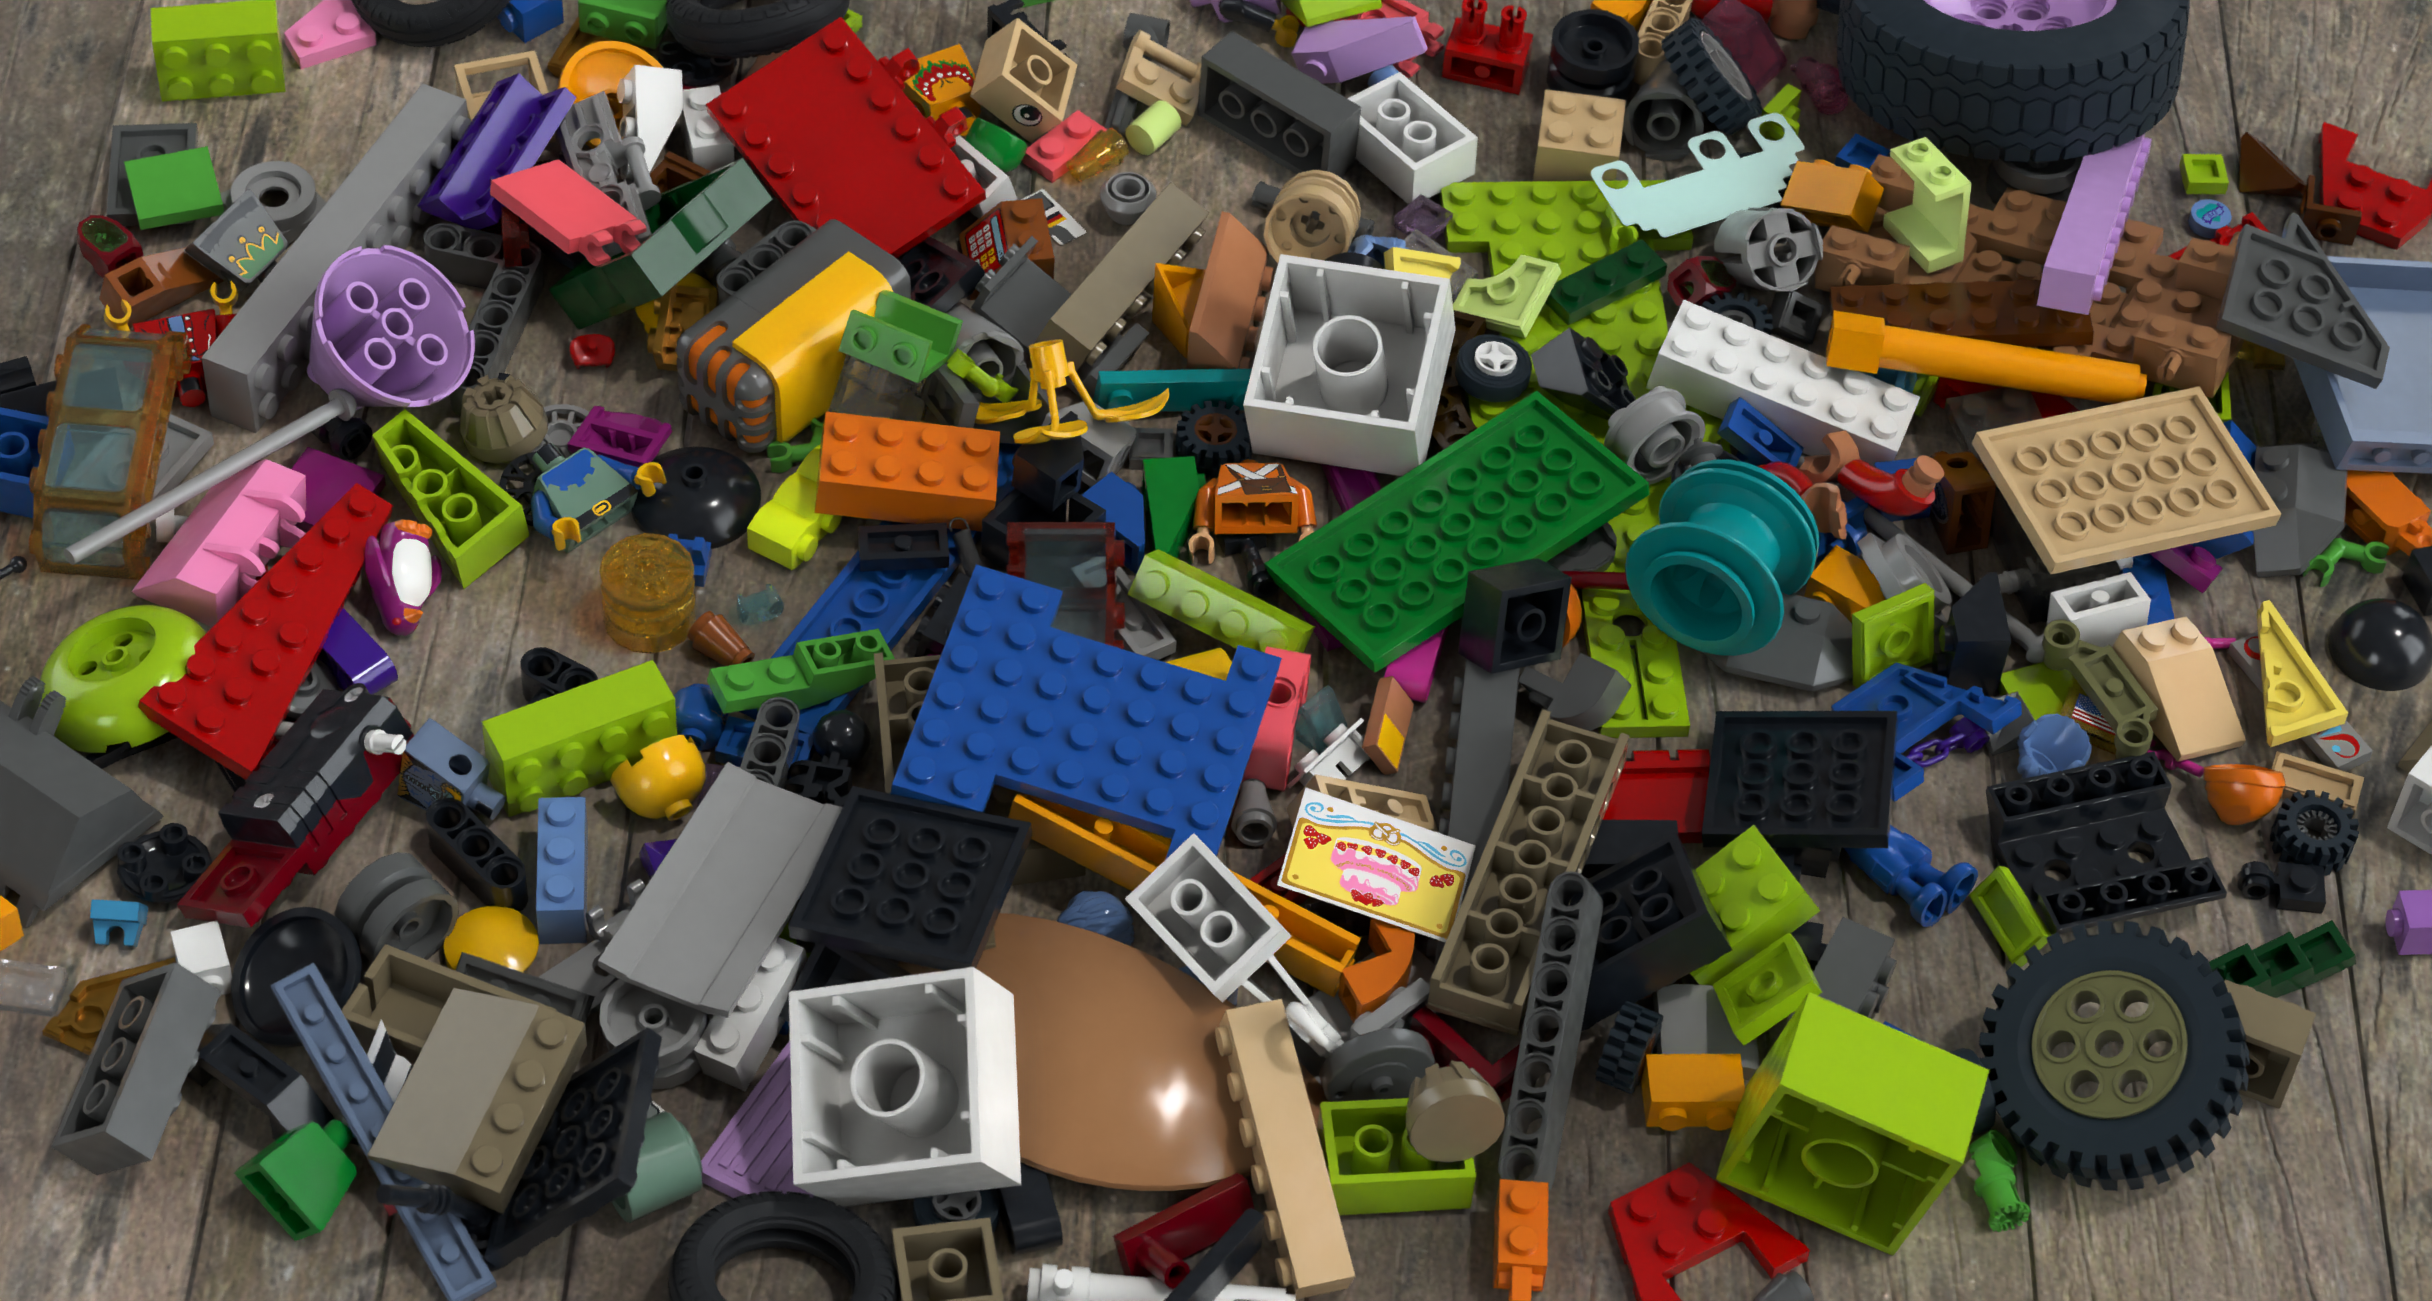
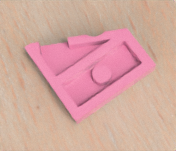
M323 0L284 32L285 44L300 69L377 45L375 32L360 16L352 0Z

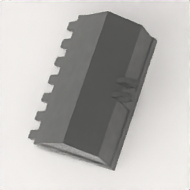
M34 676L32 678L29 677L22 684L12 708L0 701V896L6 898L11 889L21 895L16 907L22 929L28 928L31 925L39 909L46 911L114 857L121 845L134 841L164 817L157 809L142 800L132 789L54 736L64 712L63 708L66 707L67 698L54 690L53 692L50 691L48 695L46 694V697L41 702L45 683Z

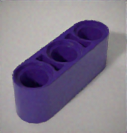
M343 608L329 630L328 638L317 658L328 665L333 672V676L337 679L338 686L343 691L353 684L362 683L369 693L374 695L398 680L396 668L387 653Z

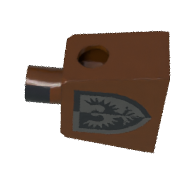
M1939 451L1932 454L1930 457L1941 465L1944 470V476L1940 482L1936 483V497L1932 503L1929 516L1945 553L1948 555L1988 548L1996 491L1994 480L1972 452L1965 451L1949 454L1945 451Z

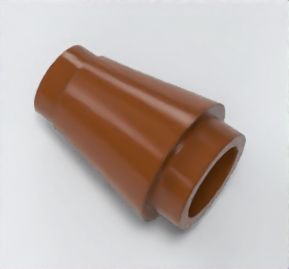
M712 611L705 612L695 621L688 632L687 637L693 642L692 647L694 650L723 666L752 662L755 654L722 614L715 615Z

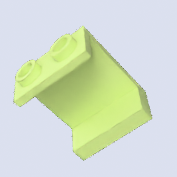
M1927 137L1890 149V157L1915 182L1913 203L1884 214L1883 227L1898 243L1910 246V256L1927 274L1962 262L1972 183Z

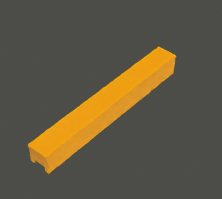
M1025 793L1016 795L1012 802L1010 814L1007 817L1030 822L1032 825L1031 839L1130 891L1138 887L1165 861L1172 839ZM1230 870L1292 936L1273 954L1286 972L1335 997L1339 990L1341 973L1344 968L1354 964L1355 959L1353 958L1361 938Z

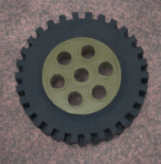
M2111 920L2098 921L2099 934L2089 936L2085 924L2071 927L2075 940L2065 944L2059 932L2046 938L2051 951L2042 955L2034 945L2024 953L2029 963L2025 970H2022L2015 963L2012 964L2006 971V975L2011 983L2010 987L2007 989L1997 984L1992 993L1997 1008L1995 1010L1986 1007L1983 1016L1988 1033L1980 1032L1979 1046L1985 1057L1979 1059L1984 1068L1989 1070L1988 1078L1995 1098V1108L2001 1120L2021 1149L2026 1148L2032 1160L2040 1166L2046 1162L2052 1174L2064 1180L2068 1173L2072 1174L2077 1185L2090 1188L2092 1179H2098L2103 1190L2117 1191V1181L2127 1180L2131 1190L2144 1188L2143 1176L2153 1174L2157 1184L2171 1180L2166 1169L2178 1164L2184 1174L2195 1167L2190 1157L2198 1150L2206 1158L2215 1150L2211 1140L2215 1133L2222 1138L2226 1137L2232 1128L2228 1120L2229 1113L2238 1116L2243 1105L2239 1090L2247 1091L2249 1077L2245 1065H2250L2249 1051L2245 1043L2247 1038L2231 993L2228 992L2225 982L2217 969L2212 972L2209 961L2203 954L2197 951L2192 955L2188 942L2178 936L2174 938L2172 943H2169L2165 931L2157 927L2151 926L2148 936L2142 934L2138 922L2125 921L2123 933H2116ZM2094 1002L2100 1005L2098 1012L2092 1017L2081 1018L2077 1016L2078 1009L2085 1003ZM2134 1002L2148 1004L2146 1012L2139 1017L2125 1015L2127 1007ZM2115 1041L2124 1044L2122 1051L2114 1057L2107 1058L2100 1055L2102 1047L2109 1042ZM2167 1041L2172 1044L2169 1053L2162 1057H2153L2148 1054L2150 1047L2156 1042ZM2063 1042L2075 1044V1048L2069 1056L2064 1058L2052 1056L2053 1049L2058 1044ZM2092 1081L2099 1084L2095 1094L2090 1097L2080 1098L2075 1095L2078 1086L2084 1082ZM2134 1081H2142L2147 1084L2145 1092L2138 1097L2131 1098L2123 1095L2126 1086Z

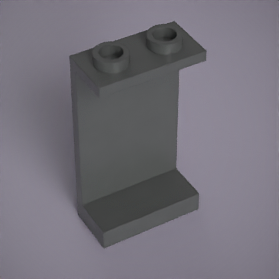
M1033 236L1021 248L1013 244L999 261V264L1003 267L997 273L990 269L981 278L975 287L980 294L971 307L978 314L1016 338L1024 352L1029 356L1028 346L1034 344L1051 317L1072 295L1028 259L1038 242ZM1137 322L1124 336L1119 334L1113 342L1105 338L1103 343L1107 345V348L1094 365L1091 366L1085 362L1076 372L1092 400L1094 398L1098 372L1120 371L1136 354L1148 336L1149 332ZM1065 377L1066 386L1081 398L1070 377Z

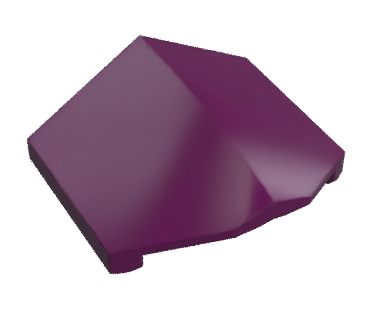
M594 406L567 443L568 450L572 453L577 452L581 448H589L596 455L600 454L624 464L640 467L645 463L653 461L671 435L672 427L669 423L665 422L662 424L654 418L634 413L605 411V408L602 406Z

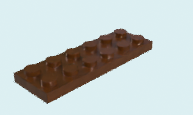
M2019 279L2015 281H1974L1962 283L1933 282L1930 284L1893 283L1889 285L1830 287L1832 316L1834 310L1884 318L1885 325L2023 347L2093 345L2094 331L2090 311L2088 315L2037 306L2041 280Z

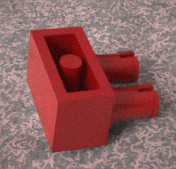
M1463 0L1461 18L1456 17L1445 48L1442 78L1520 95L1530 64L1534 34L1524 32L1527 19L1526 10L1518 7L1517 16H1514V5L1504 7L1501 11L1500 26L1485 23L1488 8L1485 0H1478L1477 7L1474 6L1475 0Z

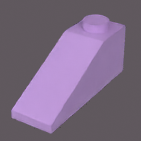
M1413 16L1329 21L1310 27L1305 26L1291 54L1299 71L1323 84L1341 83L1421 55L1426 52L1428 47L1417 20Z

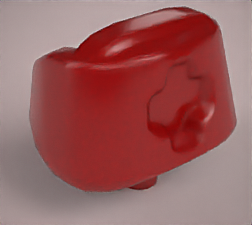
M586 334L578 336L570 342L569 353L577 369H580L581 366L593 367L601 365L609 368L615 355V344L609 336Z

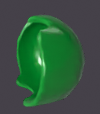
M981 118L974 120L965 138L970 145L1004 173L1010 172L1020 165L1028 146L1025 141Z

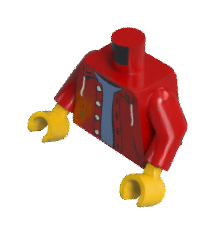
M230 281L232 293L226 299L217 297L216 282H213L211 285L210 293L214 303L219 306L220 315L215 314L214 308L134 323V331L131 332L128 326L132 312L129 303L123 299L121 300V307L125 313V317L122 319L112 317L107 304L104 312V321L109 327L117 331L118 336L114 337L125 370L144 385L154 386L160 398L179 397L181 404L186 407L201 405L206 399L205 391H207L201 357L236 315L232 311V306L238 300L235 284Z

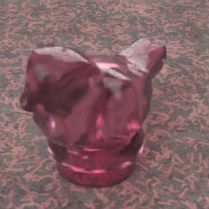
M1809 56L1801 57L1795 64L1790 66V70L1800 80L1801 87L1811 98L1812 103L1819 112L1833 115L1841 112L1847 106L1849 95L1843 88L1838 68L1829 63H1819L1816 59Z

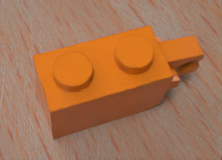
M2348 470L2345 523L2367 544L2374 541L2382 542L2390 547L2387 555L2402 550L2408 556H2410L2411 551L2414 549L2432 546V528L2427 523L2431 510L2393 472Z
M1500 1179L1494 1210L1493 1288L1508 1289L1509 1301H1531V1291H1543L1548 1260L1549 1183L1505 1179Z

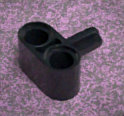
M537 647L527 651L520 661L522 689L525 700L528 701L527 705L598 680L596 673L590 668L546 647Z

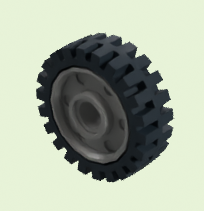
M1691 18L1662 40L1661 43L1663 45L1661 46L1665 52V58L1671 64L1669 66L1673 73L1678 75V81L1687 89L1686 93L1689 97L1696 101L1697 107L1701 112H1705L1707 118L1712 123L1714 122L1718 129L1723 130L1727 135H1733L1747 126L1751 119L1757 118L1762 114L1763 107L1760 105V98L1756 95L1757 92L1754 86L1749 83V77L1741 70L1742 67L1739 62L1733 59L1730 50L1723 46L1720 38L1714 36L1713 31L1708 26L1706 27L1702 21H1698L1697 18Z

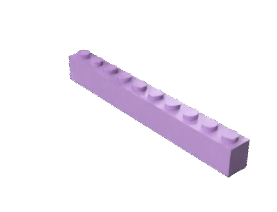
M2145 133L2140 137L2135 136L2134 140L2116 147L2113 145V149L2096 154L2088 152L2087 156L2083 157L2043 267L2037 306L2088 315L2093 300L2101 302L2104 285L2107 284L2109 271L2112 269L2115 253L2118 251L2120 237L2122 238L2125 223L2128 221L2130 208L2133 206L2135 193L2138 191L2140 178L2143 176L2145 163L2148 161L2152 139L2145 138Z

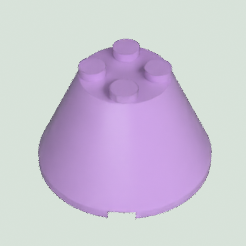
M383 245L380 249H362V246L353 248L339 256L326 269L318 283L314 300L310 363L307 366V374L328 395L334 389H344L351 393L356 400V410L362 407H421L437 403L453 393L463 383L473 363L475 336L474 330L469 331L462 311L466 305L451 282L437 268L416 254L388 245Z

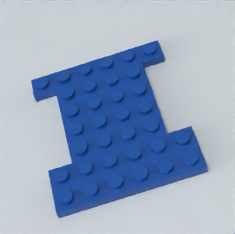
M976 564L894 777L891 794L984 813L993 786L996 784L1170 838L1172 841L1166 859L1193 833L1217 856L1282 658L1238 645L1225 681L1052 628L1062 600V590Z

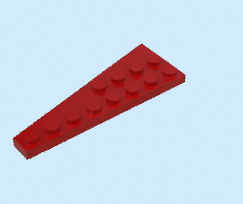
M356 483L194 645L195 654L187 661V673L176 682H167L161 687L153 686L139 700L138 707L148 719L246 780L253 771H257L265 753L269 751L283 719H286L291 709L293 699L301 684H304L328 638L329 630L336 617H339L352 586H355L360 577L361 569L365 563V544L368 537L375 536L377 541L379 540L382 527L388 523L391 517L393 505Z

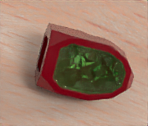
M91 215L79 222L77 227L79 248L83 257L92 264L95 272L102 278H104L105 274L144 256L140 243L118 221L103 215Z
M1697 256L1685 260L1669 273L1667 290L1676 306L1680 307L1683 300L1702 306L1705 301L1710 303V298L1716 294L1722 300L1723 293L1732 292L1736 287L1737 280L1728 273L1723 261L1714 256Z

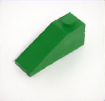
M1195 456L1143 459L1141 491L1150 552L1159 549L1178 558L1193 527L1195 500L1199 489L1206 484L1205 474H1197Z

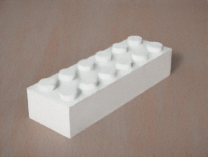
M1683 300L1658 353L1646 388L1650 390L1657 386L1675 389L1684 397L1686 405L1722 420L1729 404L1741 397L1804 447L1802 453L1810 456L1831 455L1822 439L1826 434L1846 430L1858 447L1860 459L1872 466L1876 462L1894 461L1920 399L1918 395L1860 371L1826 366V358L1686 300Z

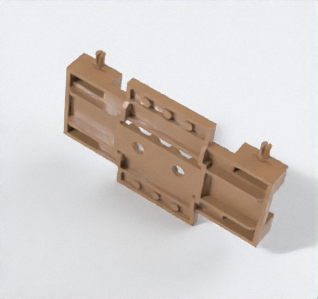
M1879 154L1869 170L1873 173L1872 177L1884 188L1868 233L1863 230L1853 231L1832 225L1823 238V258L1818 260L1815 268V288L1830 292V287L1847 285L1870 286L1893 283L1930 284L1933 282L1962 283L1974 281H2015L2019 279L2041 280L2043 271L2040 265L2045 264L2067 202L2007 187L1993 211L1969 204L1963 261L1927 274L1910 256V246L1898 243L1883 227L1884 214L1913 203L1915 181L1891 157ZM2128 219L2125 223L2122 238L2120 237L2112 269L2109 271L2107 284L2104 285L2101 302L2093 300L2090 308L2094 331L2093 345L2030 348L2139 364L2140 373L2146 374L2149 381L2181 390L2200 386L2205 396L2213 398L2245 339L2216 329L2240 232H2236L2233 235L2228 246L2192 237L2180 260H2176L2168 256L2155 254L2163 241L2164 228ZM2000 254L2026 261L2019 264L2002 260ZM2119 286L2126 287V293L2120 292Z

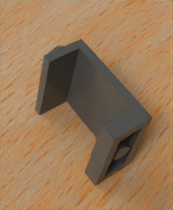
M948 362L927 377L922 395V400L941 425L1000 431V443H1015L1013 437L1015 433L1024 429L1042 426L1046 414L1050 413L1047 393L1044 389H1041L1038 383L1037 399L1042 402L1040 409L1003 422L991 424L974 423L980 405L979 402H1003L995 396L986 397L982 393H971L961 378L946 366ZM1025 365L1016 366L1011 386L1018 388L1019 391L1010 402L1028 400L1031 378L1029 370Z

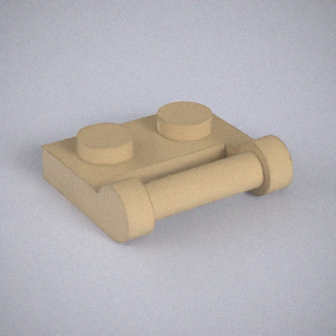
M1138 30L1129 46L1116 89L1148 106L1159 100L1166 101L1177 110L1182 121L1181 124L1187 126L1194 117L1199 100L1201 62L1195 64L1150 40L1151 35ZM1143 54L1188 78V81L1143 58Z

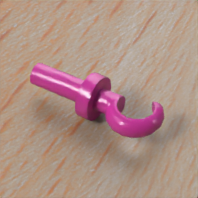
M2152 739L2150 747L2156 744L2155 740ZM2165 748L2154 751L2158 760H2164L2165 767L2170 770L2178 767L2199 778L2203 775L2204 767L2192 761L2183 760L2177 762Z

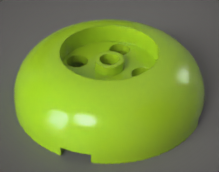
M135 605L118 608L103 613L76 628L52 652L40 677V680L45 683L41 702L46 697V694L48 695L50 691L53 692L54 690L67 698L66 707L63 708L64 712L54 736L76 751L106 753L107 745L129 741L131 747H135L169 732L148 719L138 707L139 700L153 686L161 687L164 683L176 682L187 673V661L195 654L194 645L206 634V631L186 614L168 607L156 605Z

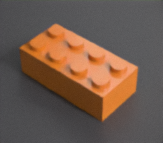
M826 411L820 444L815 513L910 524L947 523V528H949V523L953 518L960 517L966 520L970 530L982 532V520L995 509L1000 431ZM960 519L954 520L951 524V528L967 529L965 522Z

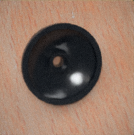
M698 446L678 448L665 452L653 459L652 462L659 463L662 466L667 483H653L656 492L651 497H646L642 489H636L638 495L631 513L638 527L648 537L666 546L669 534H678V539L694 540L695 537H704L705 542H711V549H715L737 540L747 532L748 525L761 508L760 484L755 473L745 462L726 451Z
M297 907L272 916L251 934L237 957L231 981L234 1011L246 1031L258 1040L272 1046L282 1048L303 1046L272 992L270 985L312 963L316 965L340 1009H343L358 986L361 977V956L358 943L349 927L343 921L322 909Z

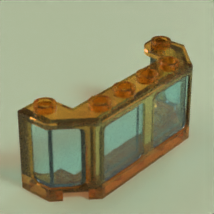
M82 324L67 337L64 353L57 354L55 360L56 389L55 391H50L47 396L46 413L49 418L47 429L40 430L38 437V453L41 455L39 467L32 468L29 481L30 492L34 494L33 528L29 537V552L35 555L41 572L140 580L150 568V557L143 556L146 539L151 537L152 532L149 523L74 565L70 564L66 559L64 549L153 499L176 382L182 381L183 375L190 373L193 354L187 332L169 331L167 334L93 329L91 325Z

